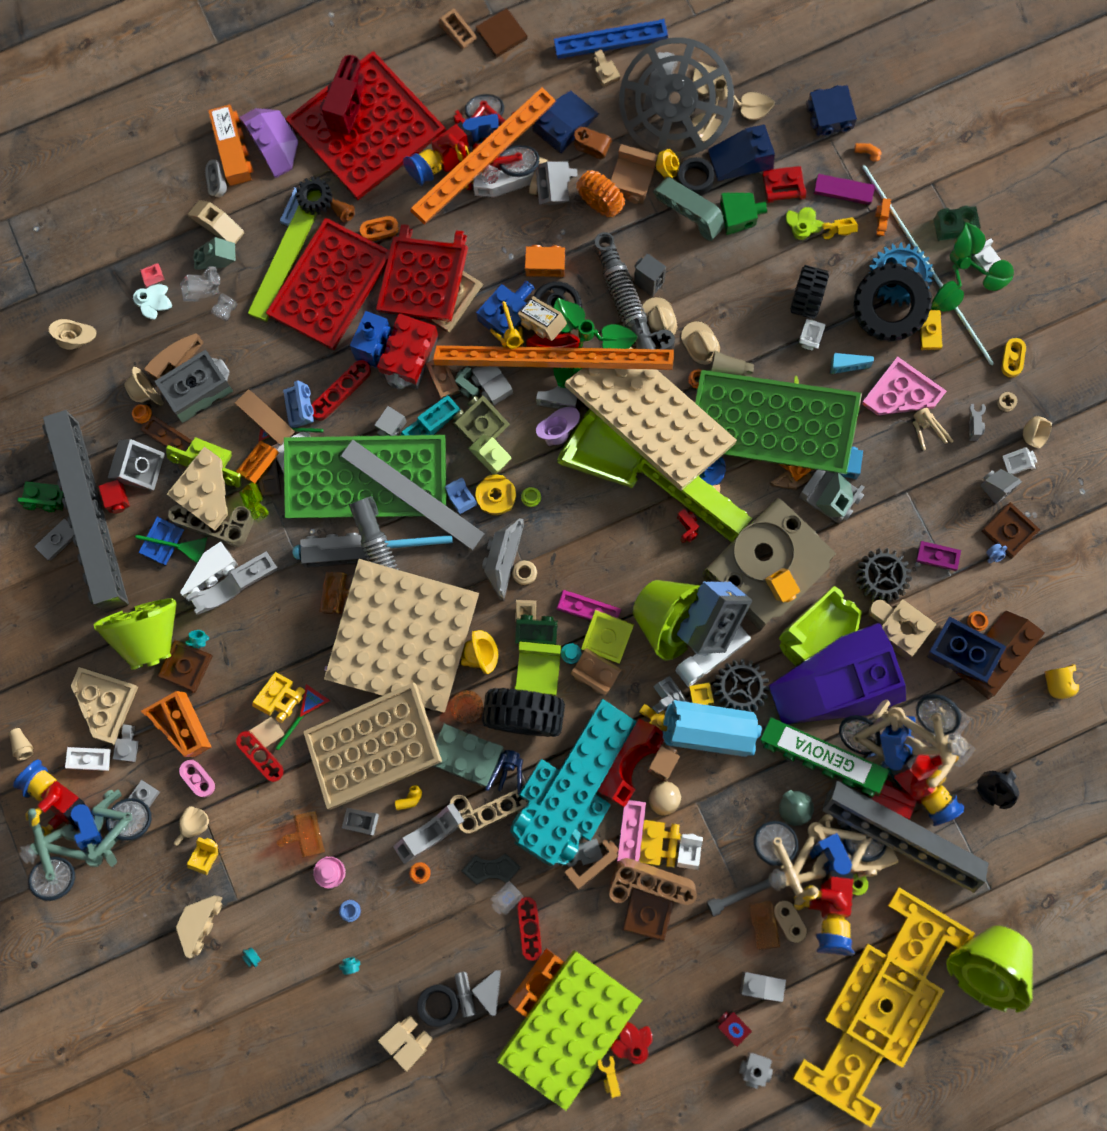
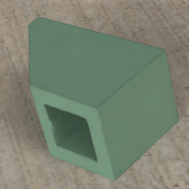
M214 237L194 251V269L225 268L236 261L235 243Z
M834 473L817 501L816 506L829 517H844L854 501L851 484L840 473Z

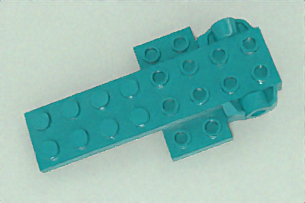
M602 699L559 770L543 759H540L518 795L526 800L527 804L519 811L511 825L510 832L516 839L514 844L548 866H554L555 864L565 865L570 862L578 852L580 837L591 841L611 806L610 803L597 796L596 792L637 721Z

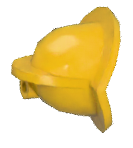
M482 630L472 631V639L464 644L461 655L462 666L481 668L484 674L491 673L498 663L499 655L493 637Z

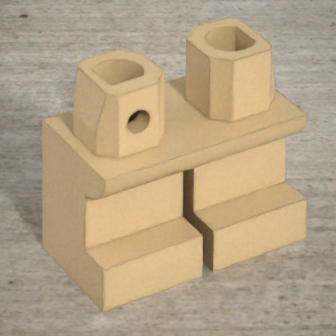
M412 1016L402 1022H398L378 1040L391 1055L407 1042L393 1057L406 1072L427 1051L426 1047L432 1041V1038L426 1031H423L417 1038L411 1033L418 1025Z

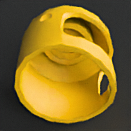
M1075 664L1065 668L1044 671L1048 692L1053 698L1067 699L1078 693L1079 684L1074 683L1072 675L1076 671Z

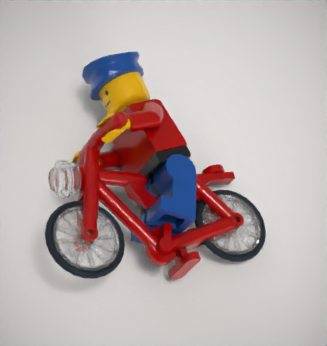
M492 94L475 96L466 104L465 115L468 118L467 120L456 110L453 116L455 125L432 141L433 151L426 149L419 154L415 153L411 157L406 156L403 159V164L408 174L422 187L424 182L433 181L434 175L440 172L441 168L445 172H451L506 121L501 117L505 109L503 101ZM517 145L510 147L481 172V179L485 184H493L500 177L499 171H503L512 177L529 175L538 167L539 155L529 146ZM474 180L465 187L466 190L472 189Z

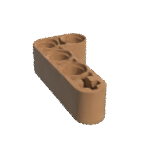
M623 858L618 861L609 884V896L615 903L626 901L632 887L683 905H691L697 898L695 883L692 880L630 858ZM628 868L631 870V872L625 874L622 873L621 870ZM645 875L651 877V879L647 881L641 878ZM665 882L672 884L670 887L667 888L661 886ZM620 887L623 888L624 891L615 892L614 889Z

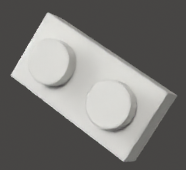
M67 747L65 768L109 771L111 750Z

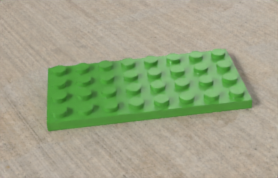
M701 370L695 404L737 440L735 445L723 455L847 474L862 393Z
M445 435L284 437L285 518L353 517L349 504L369 496L373 497L379 514L375 517L424 516L341 456L352 440L359 443L447 506L445 489Z

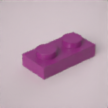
M920 541L916 562L957 571L961 550Z

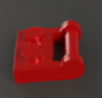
M801 166L771 169L762 172L767 203H773L774 200L792 198L806 199ZM789 188H797V189H798V190H793V191H784V192H775V193H773V191H772V190L789 189Z

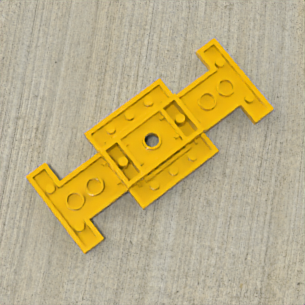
M897 887L888 907L903 915L906 919L889 950L884 954L869 944L865 945L825 1018V1021L843 1031L823 1070L803 1059L793 1076L794 1080L869 1127L874 1123L881 1107L862 1095L884 1056L901 1068L904 1067L945 991L926 978L944 943L947 942L958 949L973 939L975 935L973 931L900 887ZM884 999L890 1000L892 1008L888 1012L882 1011L880 1007Z

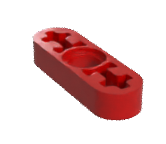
M251 731L240 732L236 739L238 748L267 780L272 782L280 780L284 770L279 761ZM250 736V743L252 744V746H254L255 743H257L259 746L255 747L252 750V752L249 753L248 750H250V747L248 746V744H241V737ZM258 750H262L266 754V759L262 762L254 759V753ZM269 759H271L272 762H270V766L272 768L278 767L279 770L277 773L279 775L270 776V769L267 766L265 767V769H263L261 766L265 765L269 761Z
M525 897L518 903L522 952L526 959L533 961L542 954L538 909L534 899ZM525 901L533 904L534 908L530 909V916L535 915V920L526 919L522 921V916L527 917L526 911L521 908L522 905H525ZM528 922H532L536 926V932L533 935H527L524 932V925ZM537 936L538 941H533L534 948H538V952L535 953V957H531L530 953H526V949L530 948L529 942L525 943L524 938L531 939Z

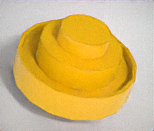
M670 149L659 152L656 162V169L664 178H674L678 174L679 160Z

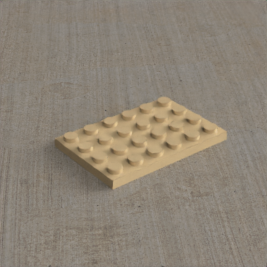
M411 683L303 731L324 801L329 810L442 762L415 683Z

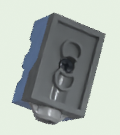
M703 582L698 589V600L689 608L688 613L690 616L682 621L677 635L698 655L706 656L709 653H726L753 600L731 582Z

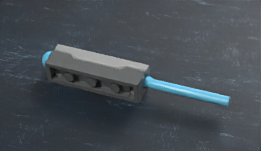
M347 533L346 536L339 537L337 534L326 535V538L307 536L306 539H301V545H296L292 551L294 558L301 560V564L305 568L357 564L359 559L370 561L367 560L369 556L365 555L367 551H363L364 548H362L360 542L362 538L358 533ZM452 535L386 540L385 543H389L386 546L390 548L453 543Z

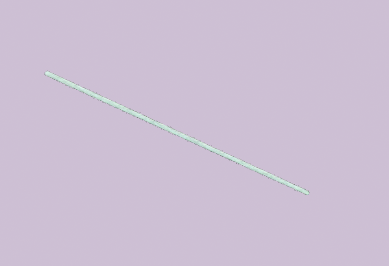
M863 165V170L872 184L875 185L881 198H886L867 167ZM890 204L892 215L915 248L917 246L916 242ZM934 272L933 278L941 288L943 284ZM958 307L954 310L990 365H993L994 362Z

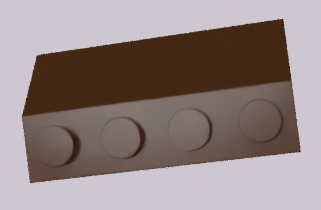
M1005 611L986 634L989 638L1006 646L988 682L984 683L957 671L955 673L987 699H990L997 694L1045 632L1030 620Z

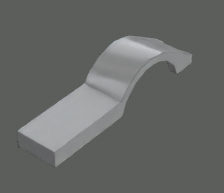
M266 551L230 571L229 575L215 586L204 591H195L186 596V599L192 601L196 607L194 610L196 615L212 610L233 599L241 590L277 571V567Z

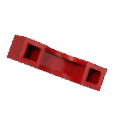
M639 719L597 792L625 807L635 791L632 784L633 770L643 757L658 752L664 742L663 731L657 726Z

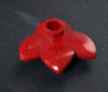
M627 1022L619 1034L620 1039H615L611 1049L619 1058H628L631 1063L639 1065L648 1058V1047L653 1039L652 1032L648 1026L638 1031L633 1024ZM635 1049L641 1050L640 1056H634L633 1052Z

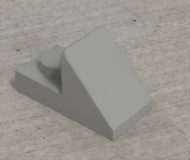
M347 808L342 829L374 836L379 814Z

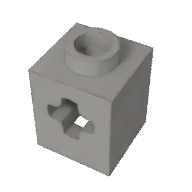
M387 406L376 422L375 428L379 436H398L407 422L404 415Z

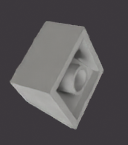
M132 439L119 440L108 478L114 481L119 480L124 485L153 491L165 453Z

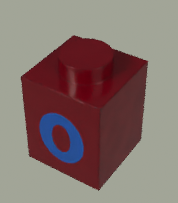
M725 1011L717 1020L719 1024L716 1027L736 1047L752 1032L733 1011L730 1013Z

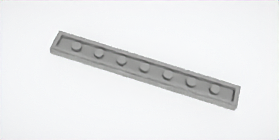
M352 440L341 455L472 550H474L485 533L356 441Z

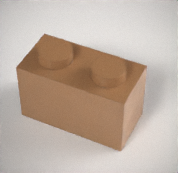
M661 746L648 773L667 782L680 757L677 754L678 751L671 746Z

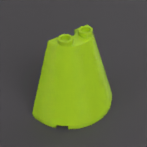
M589 408L584 418L576 426L557 458V463L632 488L638 480L636 473H641L637 467L644 457Z
M835 586L831 587L782 632L779 638L781 640L779 646L784 655L795 666H798L839 637L858 631L862 611L856 607L854 602L844 600V594Z

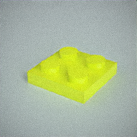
M595 610L581 649L585 650L588 648L597 655L620 664L634 624Z

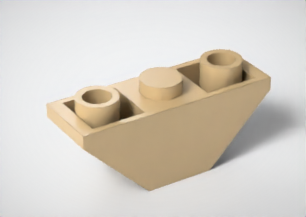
M199 200L187 214L189 218L220 239L235 244L245 233L225 212L207 201Z
M212 896L185 907L176 929L186 957L195 958V955L200 954L204 943H202L204 936L208 935L213 927L212 919L214 915L219 914L222 908V897Z

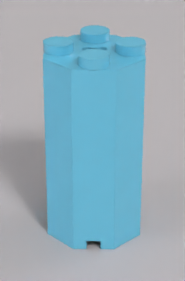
M673 700L672 704H668L663 720V725L667 726V731H663V739L667 746L744 757L755 754V743L762 731L754 712Z

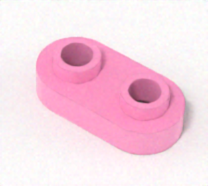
M187 760L181 764L179 769L180 776L197 796L208 797L214 792V781L198 762ZM194 767L195 772L190 775L189 769ZM204 783H207L208 788L203 791L201 787Z

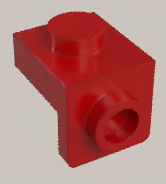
M682 509L678 513L677 519L687 532L681 536L680 541L682 543H685L687 540L691 542L699 535L697 532L700 526L696 523L697 519L692 512Z

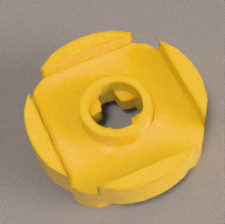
M498 474L489 475L476 488V500L483 512L490 515H501L513 508L516 500V491L512 482L506 479V477ZM494 490H498V493L502 494L497 500L490 497Z

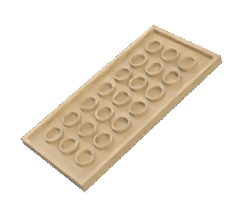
M582 368L565 382V387L680 491L734 446L737 441L658 370Z

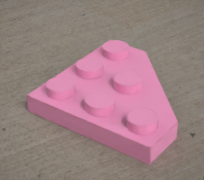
M897 357L864 399L862 405L876 415L919 411L924 408L934 409L946 393V390Z

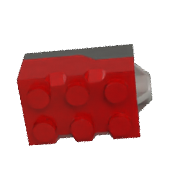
M398 314L392 335L389 336L385 352L382 354L377 366L381 378L387 379L388 384L396 389H403L408 386L418 390L427 368L426 363L430 361L439 338L436 326Z

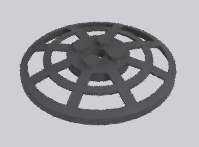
M682 37L660 40L642 50L631 61L625 71L619 92V107L624 125L632 138L649 152L659 155V152L665 150L667 139L680 140L691 136L696 147L686 151L674 152L677 158L695 155L711 146L727 127L734 106L733 81L722 58L705 44ZM668 44H687L683 56L674 55L659 59L655 50L660 46ZM694 47L709 54L716 61L719 68L708 73L702 64L691 58ZM648 53L653 64L644 71L638 83L629 81V75L635 65ZM681 62L678 73L667 75L663 64ZM690 64L697 68L703 77L693 82L685 76L688 65ZM656 69L660 80L654 87L644 85L647 77ZM724 75L728 90L726 108L715 105L716 91L713 80ZM705 84H708L709 103L699 101L698 88ZM625 88L636 91L635 105L638 116L630 121L627 118L624 104ZM641 92L652 95L653 106L644 112L641 105ZM674 92L680 94V101L676 104L670 101V96ZM696 108L707 111L703 119L694 127L690 116ZM657 113L664 119L662 131L653 127L647 119ZM712 113L724 116L716 132L703 143L698 132L707 124ZM683 121L687 129L686 132L679 134L669 133L672 122ZM643 123L650 132L660 137L658 148L644 142L635 133L633 128Z

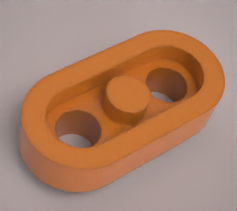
M391 216L368 220L360 226L361 236L371 241L393 237L399 230L397 220ZM387 227H392L391 230H386Z

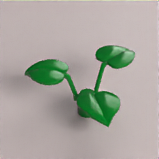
M970 223L964 224L949 256L950 260L954 263L952 268L955 270L957 284L954 281L944 284L935 295L931 303V310L951 311L962 302L964 292L960 289L962 283L958 269H967L971 265L986 275L983 280V286L991 291L1004 288L1013 279V266L1006 260L994 262L990 266L989 272L971 261L972 254H978L983 250L986 238L979 228Z
M557 298L554 304V309L562 313L567 323L560 332L569 333L573 328L575 331H578V337L580 338L578 348H582L583 342L590 341L594 335L598 340L603 341V348L629 349L637 340V335L633 331L616 324L603 327L601 337L598 334V330H594L593 322L585 320V312L579 305ZM553 368L557 385L560 388H566L565 382L582 368Z

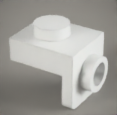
M806 319L799 343H802V347L813 350L814 347L818 348L826 324Z
M682 834L677 867L698 870L703 842L702 837H698L695 834Z

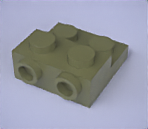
M483 395L478 398L474 396L467 403L469 407L465 411L461 409L453 416L455 421L452 423L472 444L481 435L496 439L510 425Z

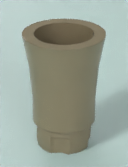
M714 351L709 371L752 377L754 364Z

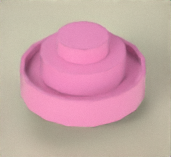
M335 857L322 858L316 863L314 868L315 881L324 888L339 886L345 878L346 870L344 864Z

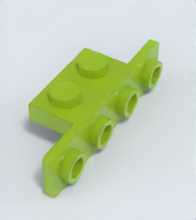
M196 437L186 452L170 445L166 447L167 459L172 463H179L188 467L205 446L222 459L224 483L229 486L240 487L241 475L225 468L232 457L231 451Z

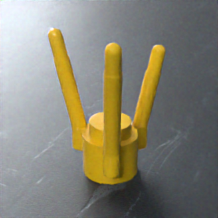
M503 301L502 305L509 329L505 331L504 338L493 329H490V332L502 343L503 347L508 346L511 349H515L524 343L522 338L523 331L521 326L518 328V331L514 329L506 302Z

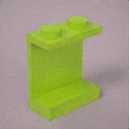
M520 642L515 689L545 693L557 697L561 645Z

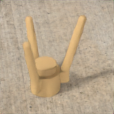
M928 408L921 409L914 414L916 421L913 422V425L916 428L923 451L926 448L920 429L921 426L923 429L931 426L945 444L948 441L953 443V439L939 424L933 414L930 413Z

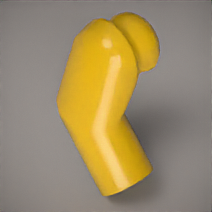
M411 786L405 799L395 800L397 811L413 808L418 804L422 797V790L419 786Z

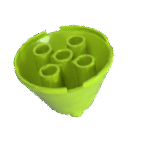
M167 598L134 606L135 611L123 613V611L116 612L93 624L94 628L130 665L131 670L140 668L145 663H147V666L160 663L159 660L171 657L170 650L176 611L175 599Z

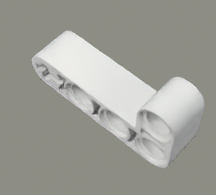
M740 625L726 653H709L706 656L695 654L693 657L690 656L680 663L675 671L689 687L743 647L751 638Z

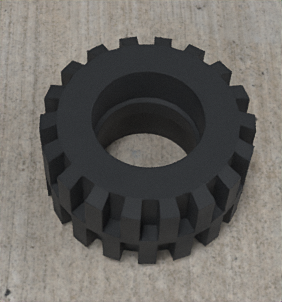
M808 265L802 267L790 307L791 313L811 319L816 318L829 278L827 270Z

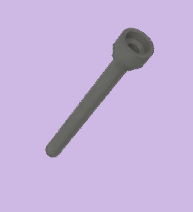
M778 874L721 900L719 898H712L706 901L711 915L715 917L721 914L724 907L778 884Z

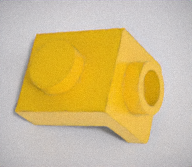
M198 837L196 841L197 847L187 863V868L207 875L218 855V845L211 839Z

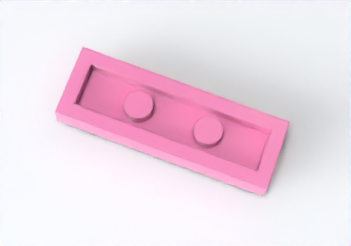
M629 800L623 809L617 863L623 858H630L639 862L646 802Z

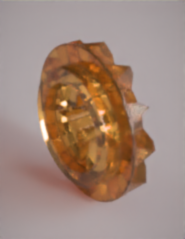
M461 691L453 697L450 711L457 721L464 724L474 723L483 712V702L475 692ZM463 699H465V701L468 704L473 705V707L470 708L471 715H469L465 710H461V708L464 707Z

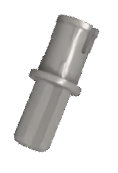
M459 972L455 974L459 994L456 996L461 1004L462 1016L468 1017L476 1014L472 998L474 993L470 990L467 973Z

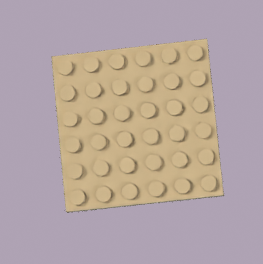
M359 559L324 680L382 696L415 683L423 706L445 713L479 593Z

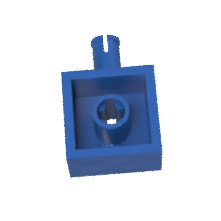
M524 281L521 287L514 293L501 284L476 312L478 322L488 330L493 329L504 338L505 331L509 329L502 302L505 301L514 329L518 331L520 326L523 328L522 320L518 313L527 304L524 300L535 289L531 283L528 285L529 282Z
M365 311L350 344L355 360H364L370 366L377 368L380 358L386 349L389 336L392 335L388 319Z

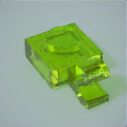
M249 483L239 492L244 506L251 510L254 520H257L260 514L263 519L269 515L267 508L260 504L263 499L256 483Z

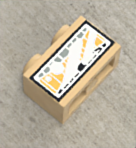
M534 296L518 313L524 328L527 330L532 329L542 339L547 338L550 341H553L567 325L561 312Z

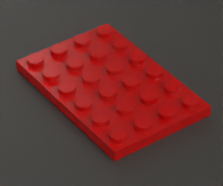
M325 218L266 314L268 317L334 351L385 269L390 250Z

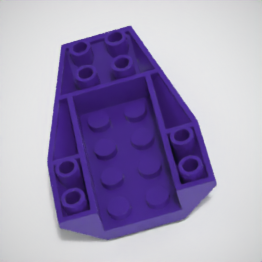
M880 623L839 637L768 685L780 720L785 724L846 718L853 715L864 716L874 713L879 704L886 699L890 702L888 707L906 701V685L892 644Z

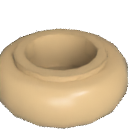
M519 561L513 567V579L520 585L531 584L537 577L535 565L530 561ZM528 568L531 574L527 578H522L519 576V570Z

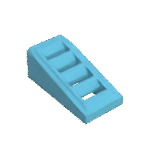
M835 353L831 360L830 374L871 368L874 357Z

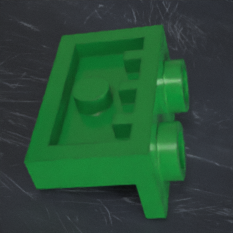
M25 481L22 498L18 497L17 502L27 510L42 508L43 511L54 513L55 510H63L62 498L65 497L58 485Z

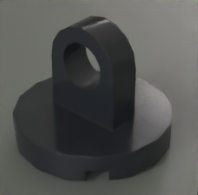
M1011 768L1004 770L1002 773L992 770L986 771L977 780V791L981 798L989 805L1000 806V809H1008L1014 806L1020 795L1018 787L1014 782L1017 775Z

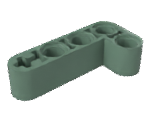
M666 177L653 191L659 201L695 222L705 239L712 241L725 227L722 212L715 204L672 178Z

